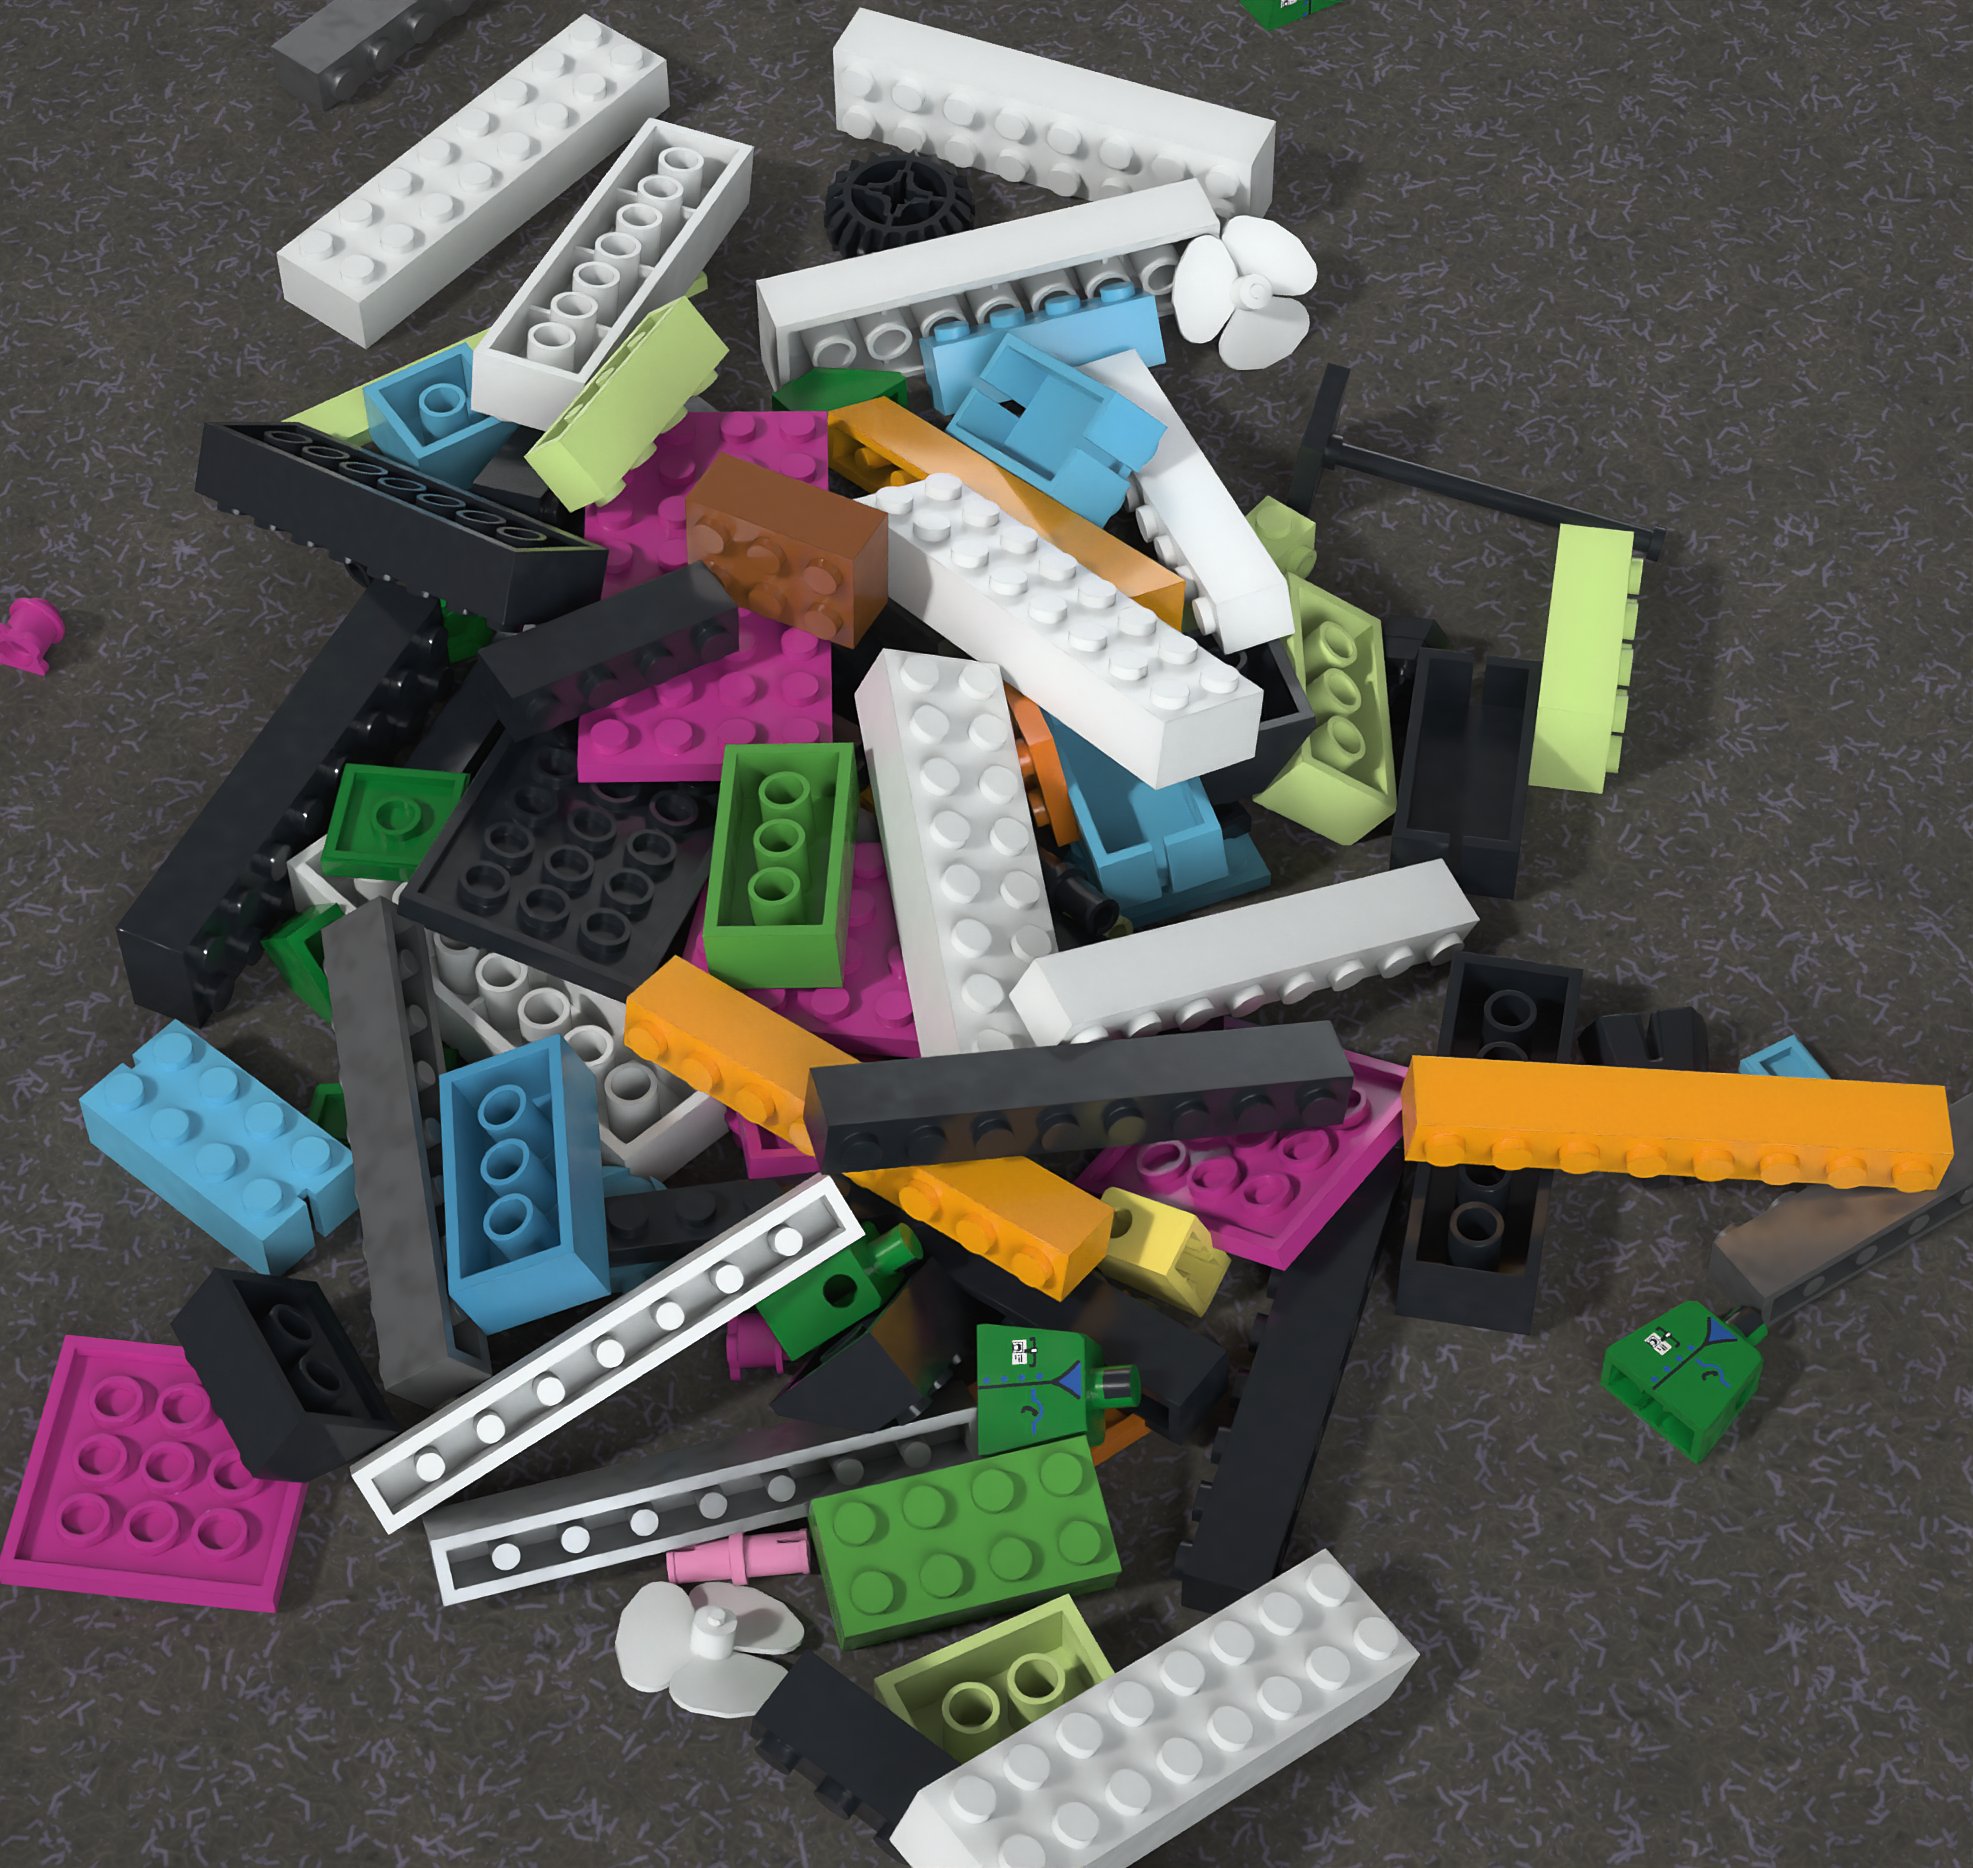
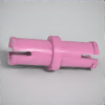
M807 1528L800 1529V1531L746 1535L745 1532L729 1535V1537L718 1538L666 1552L669 1583L677 1586L683 1583L732 1579L734 1586L749 1585V1578L796 1573L811 1574V1550Z

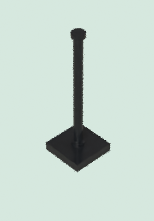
M1328 362L1300 444L1286 503L1287 507L1308 518L1324 469L1334 471L1336 465L1556 528H1560L1561 524L1634 532L1632 549L1647 553L1645 558L1647 560L1658 561L1667 531L1666 527L1655 525L1654 530L1343 442L1344 435L1336 434L1335 432L1351 368Z

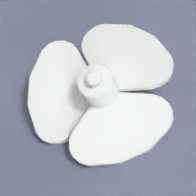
M1247 215L1233 217L1223 227L1221 240L1211 235H1203L1192 240L1188 244L1174 272L1171 304L1180 334L1191 343L1201 344L1211 341L1233 313L1219 341V354L1223 362L1234 370L1265 369L1292 354L1308 333L1310 325L1307 310L1299 301L1273 295L1296 296L1311 290L1317 279L1316 263L1299 238L1276 222Z
M659 1581L642 1587L622 1611L615 1641V1651L622 1677L631 1687L638 1691L649 1693L662 1691L669 1687V1693L673 1701L681 1708L694 1713L729 1719L755 1715L788 1673L781 1665L741 1652L772 1655L785 1654L794 1651L801 1645L805 1632L802 1623L784 1603L755 1588L712 1581L697 1585L688 1596L679 1586Z

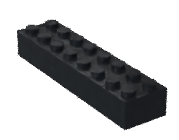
M204 422L194 492L217 501V509L222 512L235 515H250L254 517L253 524L256 527L271 531L291 533V542L295 544L328 549V557L334 561L367 566V575L381 580L404 582L407 584L406 592L419 597L443 599L446 601L445 608L447 610L462 615L482 616L486 618V627L499 632L521 633L523 632L524 625L534 624L538 626L601 600L609 549L300 422Z
M373 579L115 927L134 1004L169 1018L177 1019L200 1030L213 1011L221 1012L227 1007L232 998L235 981L246 965H256L264 954L265 949L260 940L271 932L279 919L283 921L289 919L296 909L287 861L328 833L346 763L393 767L394 758L405 744H414L419 738L423 729L425 715L435 701L442 703L449 696L454 684L455 673L450 665L447 646L448 629L444 626L441 600L439 598L415 596L406 592L405 586L387 580Z

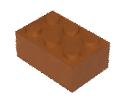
M723 452L717 456L685 498L687 565L702 560L737 606L755 612L764 618L773 619L806 631L820 639L830 640L854 649L887 604V512Z

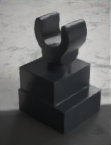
M1389 615L1382 629L1385 672L1387 675L1390 724L1404 725L1410 716L1419 647L1450 651L1457 650L1435 619Z

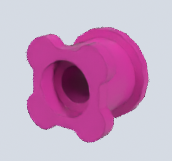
M37 597L16 599L9 607L10 619L6 625L0 623V663L45 676L49 670V664L43 659V656L52 643H59L63 639L66 627L61 619L60 612L49 601Z
M761 1313L738 1314L727 1321L726 1354L727 1362L729 1363L730 1381H741V1368L776 1367L777 1374L785 1373L786 1360L791 1359Z

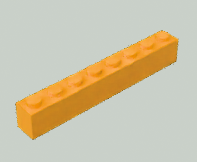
M885 396L828 411V467L867 492L875 494L884 487H900L925 480L929 475L935 473H949L957 476L969 488L985 499L996 503L1001 510L1023 525L1034 529L1046 541L1062 552L1073 556L1078 563L1103 580L1114 584L1120 592L1142 607L1153 611L1158 618L1181 633L1186 580Z
M677 955L632 992L626 1000L623 1045L632 1049L641 1058L652 1061L683 1079L695 1090L705 1092L737 1111L748 1121L759 1124L793 1144L802 1153L815 1157L803 1120L809 1068L862 1062ZM1024 1156L842 1173L858 1186L871 1190L905 1210L912 1218L927 1223L961 1243L968 1251L983 1256L1018 1277L1024 1284L1039 1289L1059 1302H1062L1107 1255L1115 1209Z
M1412 1055L1401 1089L1405 1161L1428 1162L1440 1167L1456 1164L1494 1165L1503 1170H1519L1525 1167L1562 1169L1571 1174L1601 1171L1629 1173L1639 1178L1673 1175L1691 1176L1708 1182L1721 1181L1727 1178L1762 1180L1770 1185H1786L1792 1182L1829 1184L1838 1189H1851L1858 1186L1896 1188L1901 1192L1915 1193L1924 1190H1937L1954 1156L1945 1086Z

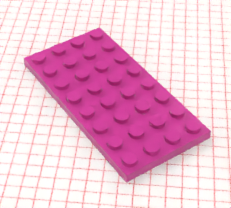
M827 411L687 412L686 416L677 425L667 432L659 434L653 441L657 446V450L639 467L627 471L622 477L626 486L617 497L602 507H597L594 502L585 506L584 539L609 549L601 600L687 566L685 498L721 452L829 491ZM738 606L739 651L729 654L716 662L705 664L671 678L663 684L649 687L620 699L605 708L596 709L579 716L578 782L721 781L725 744L833 743L831 641L820 639L811 633L779 621L764 618L755 612Z

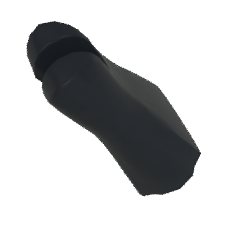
M1690 1006L1659 1009L1656 1012H1652L1646 1038L1641 1014L1631 1012L1600 1016L1587 1026L1577 1039L1586 1065L1709 1072L1707 1026L1703 1016ZM1658 1175L1650 1178L1637 1177L1645 1190L1667 1188L1670 1181V1175ZM1682 1176L1685 1185L1708 1183V1181H1703L1696 1177Z

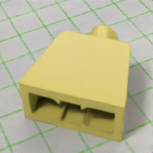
M1114 1186L1106 1189L1100 1201L1113 1207L1115 1211L1107 1255L1097 1267L1106 1276L1201 1318L1207 1311L1232 1261L1225 1251L1213 1248L1210 1232L1196 1215Z

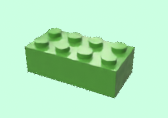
M853 742L725 744L702 937L709 974L734 989L843 988L860 805V790Z
M1086 1435L812 1499L807 1517L841 1652L1047 1603L1068 1593L1072 1597L1114 1587L1122 1572Z

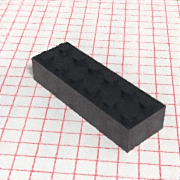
M1454 950L1436 1056L1570 1064L1584 969ZM1418 1161L1400 1266L1395 1315L1530 1336L1554 1169L1525 1167L1519 1170H1503L1494 1165L1456 1164L1440 1167L1428 1162Z

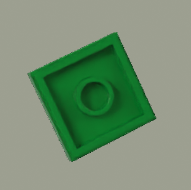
M346 763L320 860L323 875L409 882L471 784V774Z

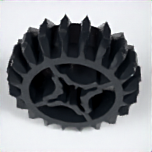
M892 148L889 155L881 157L871 151L867 162L851 160L848 171L836 172V179L833 185L828 186L825 197L826 210L823 211L824 227L827 228V236L832 244V250L840 251L843 260L974 230L975 200L972 199V192L967 183V177L958 175L954 163L941 165L937 154H932L926 158L920 157L916 148L908 155L897 154L895 149Z

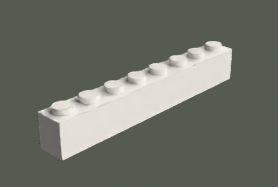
M1135 348L1073 367L1117 391L1168 427L1159 440L1158 449L1153 458L1143 465L1139 473L1132 470L1126 479L1131 485L1126 491L1123 505L1128 513L1136 511L1141 534L1146 543L1154 541L1160 565L1186 580L1184 604L1192 602L1195 619L1201 633L1204 636L1212 634L1224 655L1295 633L1286 579Z
M1440 858L1035 958L1009 994V998L1037 1047L1152 1037L1161 1031L1179 1027L1181 1031H1190L1202 1026L1214 1017L1231 1013L1232 1017L1239 1018L1271 1002L1282 1000L1284 1004H1293L1304 999L1313 991L1332 987L1334 991H1342L1355 985L1363 978L1381 974L1383 978H1391L1401 974L1412 965L1427 961L1434 966L1443 964L1452 959L1454 950H1463V940L1480 919L1445 862Z
M821 1172L354 1463L349 1467L351 1476L389 1535L865 1235V1232L830 1175H821Z

